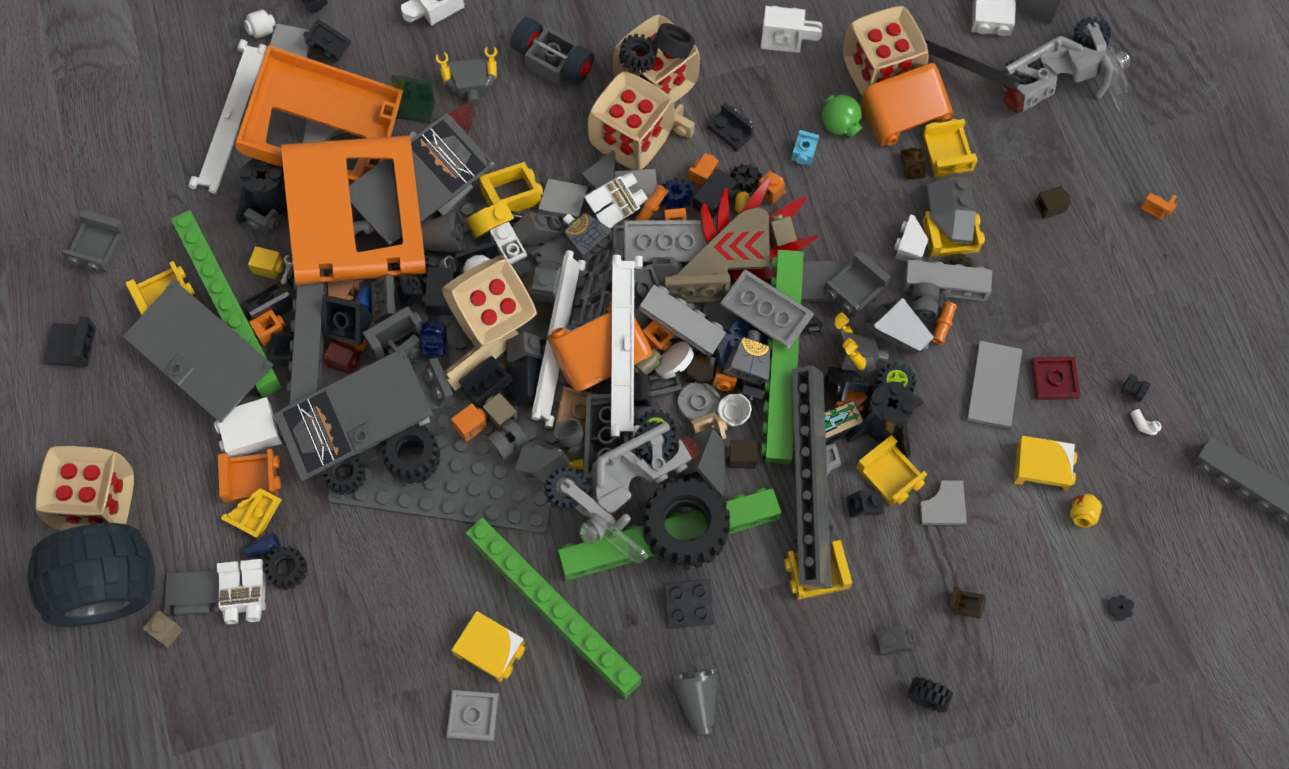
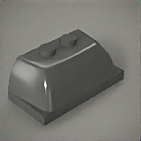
M593 394L586 397L583 478L586 481H592V466L601 455L633 439V432H620V437H611V394ZM634 409V426H635L636 416H635V409Z

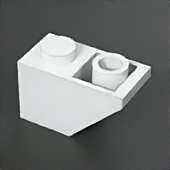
M910 214L908 222L904 221L900 233H903L902 239L897 238L894 250H897L895 258L904 262L914 259L921 260L928 242V238L916 217Z
M509 222L490 230L491 242H496L499 256H504L510 264L528 257Z

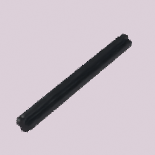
M925 39L928 54L1011 89H1017L1020 85V79Z

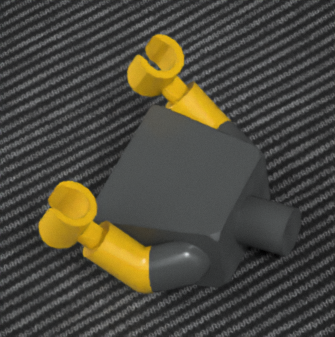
M488 46L485 48L488 61L486 58L449 62V66H447L448 55L444 52L445 61L443 62L439 61L438 55H436V62L441 65L440 72L444 85L452 93H457L459 99H467L470 106L480 103L479 97L487 95V89L492 87L497 78V62L494 60L498 53L496 47L494 46L495 52L493 55L488 54Z
M841 312L835 317V326L841 329L835 351L842 370L874 371L877 362H887L888 350L878 349L873 338L854 334L851 328L846 326L849 319L844 313Z

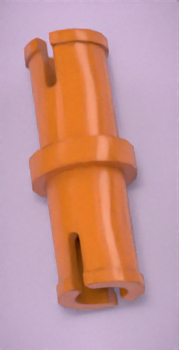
M658 184L649 199L644 201L645 205L635 219L637 221L649 220L653 213L659 210V204L669 191Z
M944 302L940 317L936 319V328L933 333L934 338L931 340L935 344L943 345L948 329L952 327V318L957 309V305L952 302Z

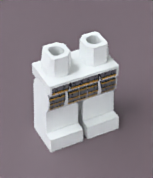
M633 173L623 176L618 175L583 196L591 210L595 213L598 221L609 228L640 208L639 205L647 199L642 189L633 194L630 192L629 187L637 183Z
M262 559L241 561V565L238 561L217 563V572L219 574V609L223 612L226 624L238 623V613L246 612V620L248 622L260 621L262 610H265L266 573L263 570L265 564Z

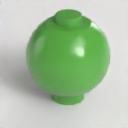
M832 95L824 101L825 106L822 109L821 117L825 128L835 135L847 134L851 138L862 129L859 124L862 118V111L854 98L848 95H838L836 97Z

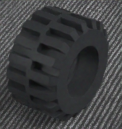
M417 423L383 440L385 446H382V457L391 475L394 478L398 477L400 482L404 483L407 480L408 484H413V480H417L420 483L423 482L422 478L426 477L428 479L431 477L430 472H436V465L440 463V450L434 434L428 431V428L424 425L420 428ZM417 445L424 449L422 455L417 460L406 462L399 459L401 451L407 446Z

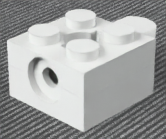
M410 0L401 5L403 18L408 22H413L424 16L430 25H433L464 8V1Z
M778 6L765 7L761 49L800 53L802 39L814 41L821 39V22L806 21L805 10Z

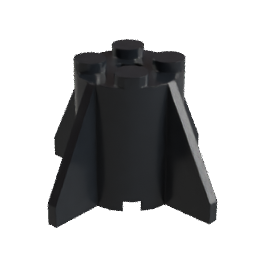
M251 159L239 170L243 188L235 218L237 223L240 225L246 221L244 213L248 208L262 216L268 215L272 209H275L278 215L283 214L288 219L283 167L258 159Z
M897 381L886 384L868 383L870 386L868 393L865 394L868 397L869 404L864 414V420L848 435V443L867 433L875 440H886L892 435L897 440L896 445L906 458H909L911 452L907 424L914 409L922 406L924 401Z

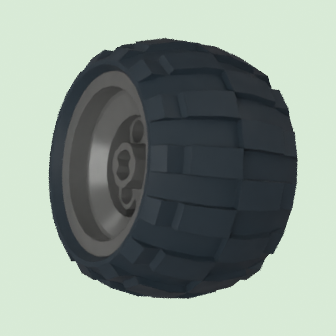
M98 523L69 528L45 537L31 550L32 556L29 559L27 577L30 597L36 611L41 614V619L48 624L60 627H76L108 622L138 612L152 600L151 591L154 590L155 585L153 556L145 538H142L141 532L130 525Z

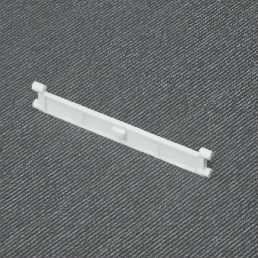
M240 40L237 50L243 52L200 176L199 178L191 176L188 187L196 189L197 185L209 187L208 191L210 193L216 194L266 53V45L259 44V47L255 48L247 46V41Z
M567 250L564 255L548 335L552 334L551 332L559 327L567 329L579 273H584L586 262L584 260H578L577 262L573 259L574 252ZM547 339L532 410V419L539 421L542 418L545 420L544 427L552 429L555 417L550 414L560 367Z
M621 255L612 256L611 437L613 438L620 437V432H633L634 437L635 432L641 427L639 425L634 426V268H643L642 256H634V261H621Z

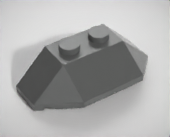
M941 175L926 185L931 220L942 232L948 235L947 238L951 242L972 243L976 208L971 179L963 176Z

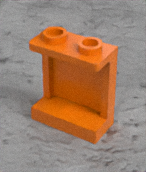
M267 449L266 454L230 458L227 453L218 454L219 497L224 503L240 502L249 499L260 488L278 497V489H281L280 476H277V468H280L279 456L275 455L272 449Z

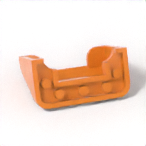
M934 63L921 66L869 86L863 93L860 105L862 115L880 147L895 144L903 131L932 120L937 123L948 122L954 116L940 72Z
M612 301L607 308L608 313L572 331L559 327L553 330L552 334L546 336L565 381L576 391L585 390L611 377ZM634 316L635 365L650 357L653 352Z

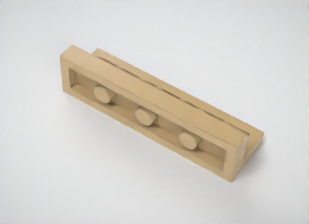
M514 330L501 339L481 348L474 346L443 372L452 390L456 391L460 388L459 380L487 358L493 356L496 359L507 350L506 340L518 335V332Z

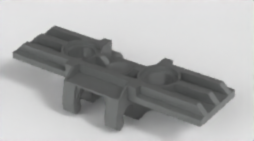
M623 248L597 253L593 270L584 281L579 299L582 311L578 327L608 313L607 308L612 301V294L610 293L612 291V256L621 255L622 261Z

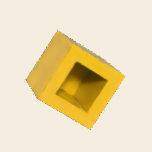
M255 246L248 265L252 274L276 280L278 274L283 271L284 261L279 252Z

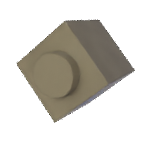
M783 214L771 217V221H769L771 247L797 241L791 216L783 217Z
M500 393L495 397L491 396L485 401L483 410L487 418L499 431H501V426L510 419L514 421L518 419L517 411Z
M159 610L143 628L167 648L183 630Z

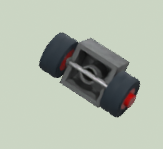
M529 17L523 18L518 23L511 37L510 46L514 51L525 56L526 69L557 86H560L564 79L570 80L575 84L582 83L593 66L595 55L592 51L549 27L543 30V26L539 22Z

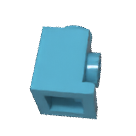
M799 130L791 160L801 165L811 166L819 135Z

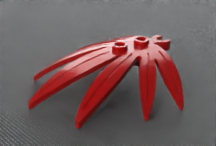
M767 178L754 192L741 213L745 210L759 208L770 178ZM727 188L723 191L718 206L717 233L706 203L701 206V225L707 245L729 224ZM804 196L779 209L769 216V221H771L772 216L783 214V217L791 216L792 219L807 197ZM809 236L797 239V241L769 248L770 262H772L773 257H777L778 250L799 251L814 242L819 236ZM767 268L746 269L765 281H771V278L775 277L776 270ZM744 269L728 270V274L736 281Z

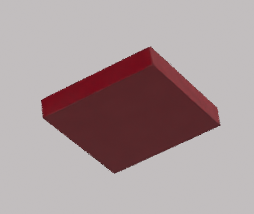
M1036 357L1031 359L1036 400L1080 398L1075 357Z

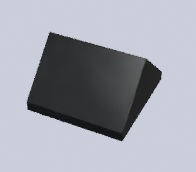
M280 282L242 302L252 320L270 310H273L276 316H281L293 309L292 299Z
M323 295L322 337L361 345L364 340L363 332L369 329L373 316L362 303Z
M526 355L507 364V373L513 379V382L507 386V401L511 406L534 405L543 360Z

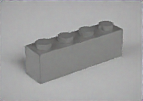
M920 259L908 260L905 267L903 291L912 292V287L916 283L928 282L940 288L939 296L987 302L991 294L992 270L984 267H965L961 264L947 265L942 262H923Z
M653 285L638 310L710 357L726 334L723 331V327L717 322L713 321L711 323L705 319V315L699 310L695 309L693 311L687 307L688 304L681 298L677 297L675 299L669 295L670 292L663 286L659 285L657 287Z

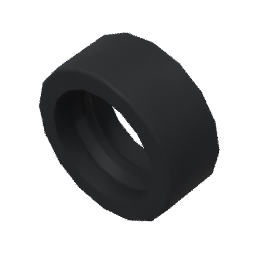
M664 23L660 25L654 37V44L664 53L675 58L684 59L689 56L695 44V39L685 29L674 24Z

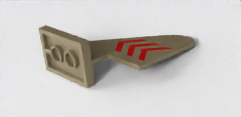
M763 208L745 210L736 216L677 275L665 277V288L670 292L669 295L675 299L677 297L681 298L686 303L721 302L730 289V274H728V270L769 268L768 212Z

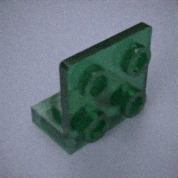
M392 75V87L403 90L396 118L430 124L435 107L431 81L422 78H408L403 75Z

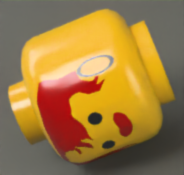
M1092 494L1078 495L1073 500L1070 517L1079 527L1088 528L1098 523L1102 504Z

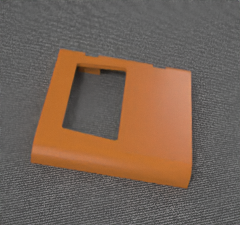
M268 45L235 147L245 156L283 167L281 148L266 143L272 109L362 138L391 137L403 90ZM358 158L354 170L347 169L349 185L384 159Z
M410 135L281 144L295 285L380 278L385 274L392 276L425 274V255ZM348 158L392 159L394 161L403 244L364 252L356 251L346 165ZM399 263L400 270L388 271L387 264ZM332 268L333 276L320 277V269Z

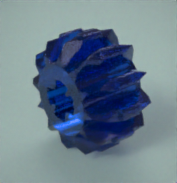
M675 177L671 181L667 178L666 184H661L669 191L661 201V206L666 205L667 210L690 206L693 192L691 191V185L685 184L684 179L678 181Z
M431 322L423 325L421 346L425 357L437 358L445 355L447 349V329L444 323Z

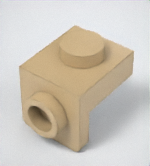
M679 104L675 109L672 130L679 136H685L690 139L694 134L695 123L683 117L684 105Z
M715 412L691 421L694 435L697 432L713 428L723 440L727 439L725 434L727 430L726 422L723 418L720 419Z

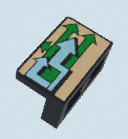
M849 401L825 412L826 446L847 437L864 420L855 401Z

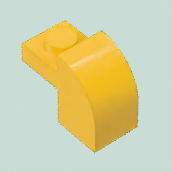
M502 200L468 217L465 223L475 240L490 233L491 229L513 220L514 217L506 201Z

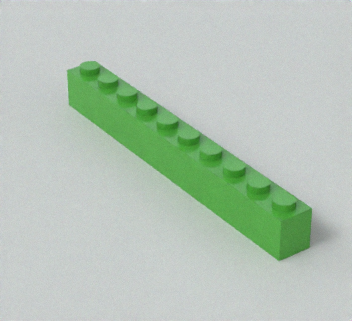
M189 210L171 218L222 321L266 358L192 212ZM272 368L256 383L262 398L282 389Z
M778 250L777 257L772 259V270H776L775 277L771 278V286L801 304L804 252ZM799 336L789 349L772 338H768L767 345L771 351L769 380L765 382V392H768V400H764L763 413H767V422L763 421L762 434L766 435V442L761 444V456H765V463L791 464L793 460L794 406L792 369L798 368Z
M761 488L748 496L745 494L737 495L733 500L726 502V509L730 512L729 534L780 520L781 510L773 488L769 490ZM693 508L689 513L682 514L678 512L670 515L668 519H665V528L671 536L678 540L693 541L706 533L708 528L707 519L700 511ZM639 525L629 526L626 531L619 532L616 535L608 532L602 540L590 537L577 545L569 543L558 550L566 581L657 555H653L650 552L649 544H646L644 539L643 526Z
M483 518L466 532L468 541L624 699L641 684L642 677Z

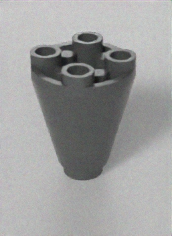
M716 668L672 675V685L690 728L694 730V735L713 732L712 726H714L718 688Z

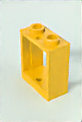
M522 162L481 176L479 178L480 191L488 206L490 207L502 201L498 197L494 189L495 187L524 178L530 190L502 200L506 201L510 211L515 212L540 205L543 189L540 183H536L533 170L531 168L528 169L526 163Z

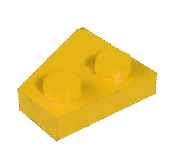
M260 488L249 499L240 502L236 509L229 514L225 513L221 519L258 538L263 534L282 499Z

